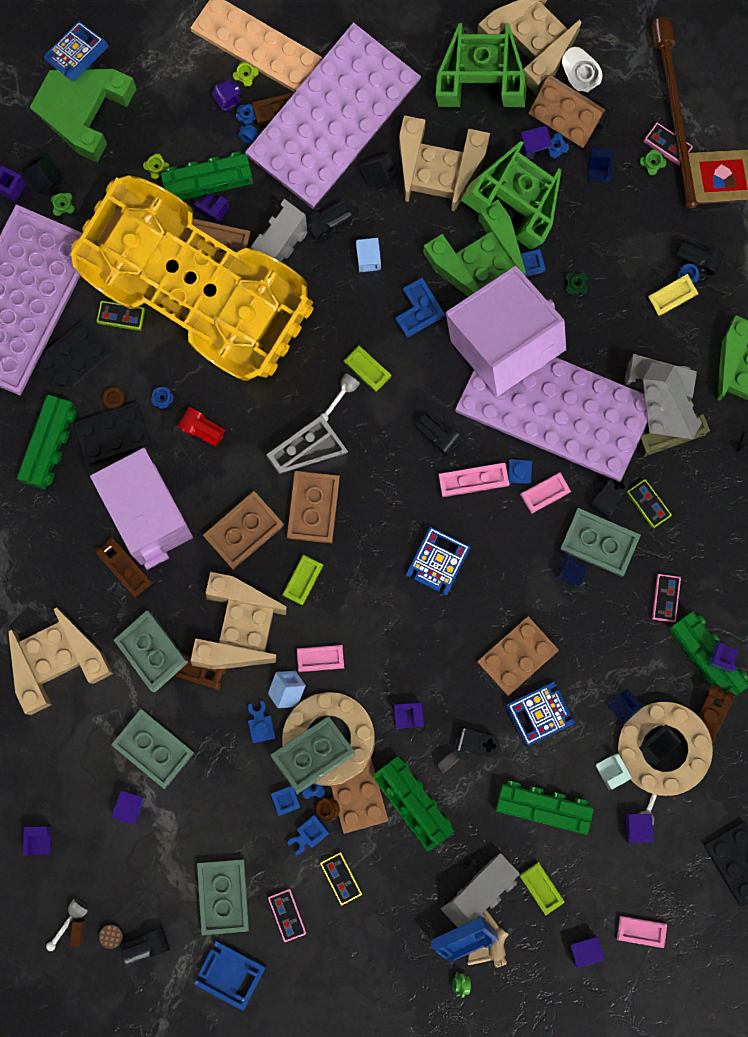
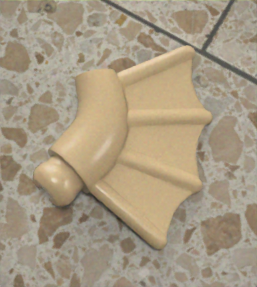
M485 910L486 916L483 919L496 930L499 940L494 942L492 946L483 947L470 953L467 964L473 965L493 960L494 966L498 968L507 963L504 957L506 956L504 941L509 934L499 927L488 911Z

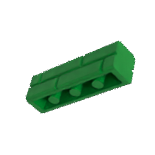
M241 152L231 153L229 157L222 159L220 157H212L208 159V162L201 164L199 162H190L186 165L187 167L179 169L178 167H169L165 169V172H161L164 188L182 200L253 184L247 154H242Z
M51 395L46 396L17 475V480L46 490L47 485L50 486L52 484L54 465L59 464L62 456L60 448L62 443L65 444L69 438V431L67 430L69 423H73L77 415V410H75V405L72 402Z
M692 611L668 630L711 686L716 684L721 687V690L727 693L730 691L737 696L748 688L747 674L741 668L739 670L736 668L735 672L727 673L708 666L714 645L720 642L714 632L709 633L705 628L706 622L699 613L695 615Z
M399 756L372 776L427 852L455 832L451 827L450 820L441 814L435 800L429 798L423 790L422 783L414 778L409 771L408 764L401 760Z
M509 780L507 785L501 784L495 811L588 835L594 807L588 806L589 801L578 798L575 799V802L566 800L567 795L553 792L552 796L543 794L544 789L530 786V790H525L521 788L520 783Z

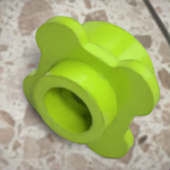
M241 62L237 67V72L233 73V78L236 81L243 82L248 87L252 85V80L255 76H258L259 72L251 64Z
M154 154L143 164L144 169L151 173L153 179L160 178L161 172H165V169L170 167L168 163L164 162L160 154Z

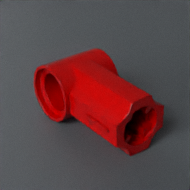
M188 407L177 425L185 433L197 436L214 447L220 443L225 433V429L209 421L202 413L191 407Z

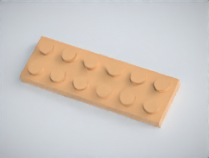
M209 0L191 26V32L240 61L251 64L253 68L256 67L259 72L293 92L297 91L323 60V57L225 0Z

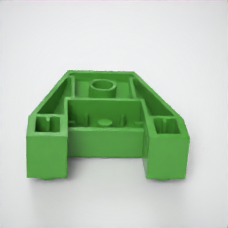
M114 69L85 70L74 81H71L57 70H49L30 109L79 155L98 163L107 146V142L102 133L89 128L105 97L127 107L137 88L132 77Z

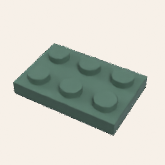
M578 508L560 551L623 577L641 535Z
M148 610L114 639L120 650L152 692H156L188 663V660L152 612Z
M142 709L139 710L111 744L163 789L167 788L194 755L190 748Z
M328 716L271 754V758L296 794H299L355 756V751Z
M245 859L197 863L202 935L249 931Z

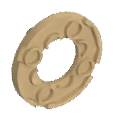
M327 692L308 697L292 710L284 725L282 744L285 746L309 730V727L322 717L334 716L343 720L349 727L351 733L350 746L355 751V756L314 783L331 786L345 783L363 771L374 751L375 731L368 713L357 701L340 693Z
M657 702L640 708L626 721L619 737L618 751L620 758L632 777V782L649 793L672 796L690 790L704 778L712 761L713 743L708 728L694 711L673 702ZM667 724L678 729L684 735L688 743V755L680 768L662 772L654 769L646 762L643 752L639 747L642 746L644 738L650 730Z

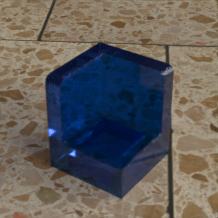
M592 148L589 156V181L610 182L614 150Z
M570 555L557 578L577 589L588 567L573 560L574 557Z
M628 689L607 705L622 723L627 722L643 708L642 704Z

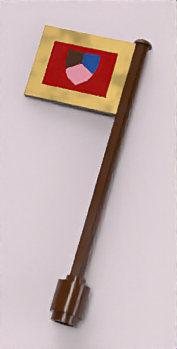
M659 17L653 20L651 32L654 48L662 54L686 197L685 206L691 209L695 208L698 204L748 201V150L688 153L671 49L676 44L673 23L668 17Z

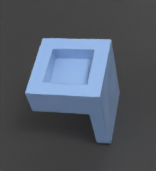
M378 238L357 240L359 272L381 270Z
M296 671L276 672L268 694L277 708L296 707L306 685Z

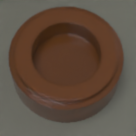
M110 387L103 393L102 400L108 409L113 410L124 406L126 397L121 389Z
M326 797L317 802L316 813L321 820L327 822L338 817L340 807L334 798Z

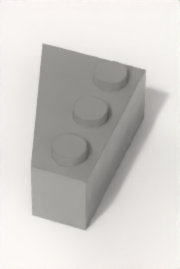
M285 199L280 204L283 206V209L277 218L271 217L269 228L263 235L259 234L250 247L268 254L279 261H282L283 258L287 259L293 252V246L296 242H301L307 235L305 214Z
M633 354L627 364L624 386L645 394L643 378L651 364L668 363ZM675 366L685 386L684 392L688 400H691L693 398L697 371H693L686 366Z
M652 363L643 378L649 432L652 434L694 439L702 422L699 417H696L692 409L694 405L691 400H688L684 392L685 386L675 365Z
M321 415L269 452L266 457L277 473L282 474L346 454L348 451Z
M500 853L486 864L463 889L458 891L457 895L448 904H445L441 910L457 927L480 917L484 918L486 916L484 911L488 907L492 909L501 901V893L504 890L508 893L517 884L515 879L520 873Z

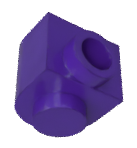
M228 80L214 87L212 96L221 110H229L241 103L238 95L241 91L235 81L231 83Z

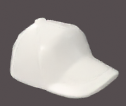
M571 47L564 53L562 57L563 68L570 84L577 91L589 92L601 83V68L597 61L580 47Z

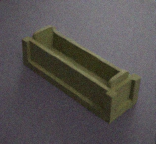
M695 413L702 423L694 439L705 436L710 431L704 414L698 416ZM643 432L638 445L642 456L645 457L693 439L652 433L645 434Z

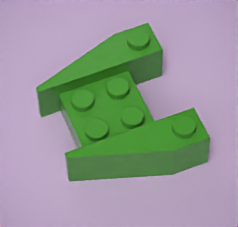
M506 23L505 34H464L463 24H458L437 74L436 99L439 107H460L462 83H502L501 96L503 107H525V74L509 23Z
M520 141L469 184L461 201L479 213L490 206L495 195L525 216L515 235L520 243L532 250L543 244L553 225L561 169L558 168L551 174L545 172L519 153L524 143Z
M499 200L494 201L490 206L479 212L478 220L487 234L458 253H455L443 234L424 245L423 254L434 271L468 297L515 266L524 275L526 274L511 218Z
M737 315L730 322L721 344L717 400L719 401L725 396L727 391L748 400V320Z

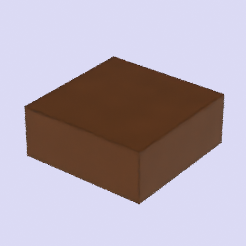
M75 920L72 922L70 946L80 947L83 945L86 921Z

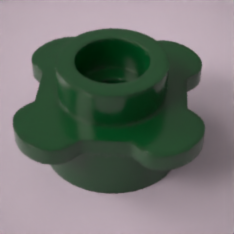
M568 273L566 275V280L568 281L567 293L586 294L588 291L586 286L587 274Z

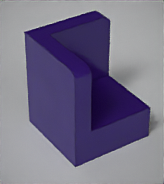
M547 126L521 132L519 142H524L521 147L522 152L529 160L534 158L535 152L551 148L552 146Z
M209 193L206 194L201 203L197 201L194 203L195 211H199L216 224H219L230 208L228 200L222 196L217 199Z
M723 642L715 643L708 666L727 673L735 672L736 666L734 664L739 651L724 646L725 643Z
M422 703L394 705L397 729L424 726Z
M121 791L112 818L133 825L137 824L146 797Z
M625 814L628 843L654 842L652 814Z
M52 826L24 827L23 856L51 854Z
M596 935L586 937V940L571 944L575 960L574 964L577 968L605 960Z

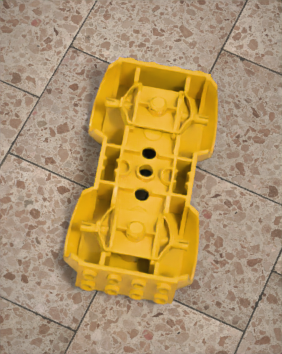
M130 175L120 179L116 177L115 181H111L106 188L107 194L103 201L100 200L94 208L95 214L92 219L87 220L84 224L83 234L80 239H76L71 246L72 252L70 256L72 257L73 268L90 285L118 304L129 309H135L146 303L189 330L188 341L191 346L203 357L228 374L245 381L257 376L265 378L268 375L272 376L278 367L276 362L279 357H284L290 348V345H288L292 337L296 338L302 328L300 323L304 318L307 319L314 309L312 307L314 302L307 298V283L305 279L295 270L268 254L252 248H245L236 253L194 227L192 208L165 188L146 179ZM170 260H176L179 264V268L175 273H170L166 269V264ZM188 272H194L197 276L193 284H187L185 281V276ZM207 284H214L216 286L217 292L212 297H208L204 293V287Z

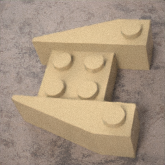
M517 0L490 13L478 24L477 34H505L506 23L510 24L516 46L532 61L523 71L526 86L537 95L549 75L554 77L562 64L564 53L571 48L579 34L581 21L578 20L571 28L567 29L544 6L547 0Z
M404 115L399 136V149L405 201L409 202L411 191L453 199L451 211H455L469 184L475 179L484 164L490 133L468 129L463 152L422 144L426 120Z
M210 572L206 598L207 600L227 603V609L219 643L195 638L191 656L192 666L227 669L276 663V654L266 653L265 651L273 613L286 615V606L233 576Z
M58 608L53 609L59 620L58 623L22 641L17 632L13 630L8 631L15 693L25 714L32 715L52 705L42 684L78 666H81L87 681L92 684L113 674L104 653Z

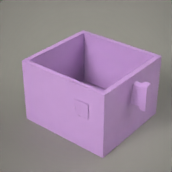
M517 266L511 268L446 312L451 343L496 396H499L566 350L564 319L555 310L554 302L551 299L547 301Z
M145 448L90 476L130 554L141 565L144 564L146 570L169 559L166 552L193 538Z

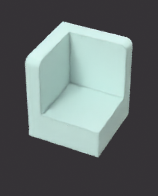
M614 754L596 764V768L609 790L632 779L619 754Z

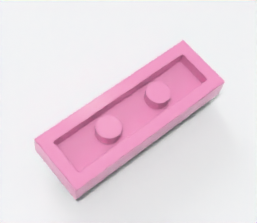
M505 463L438 475L442 497L509 486Z

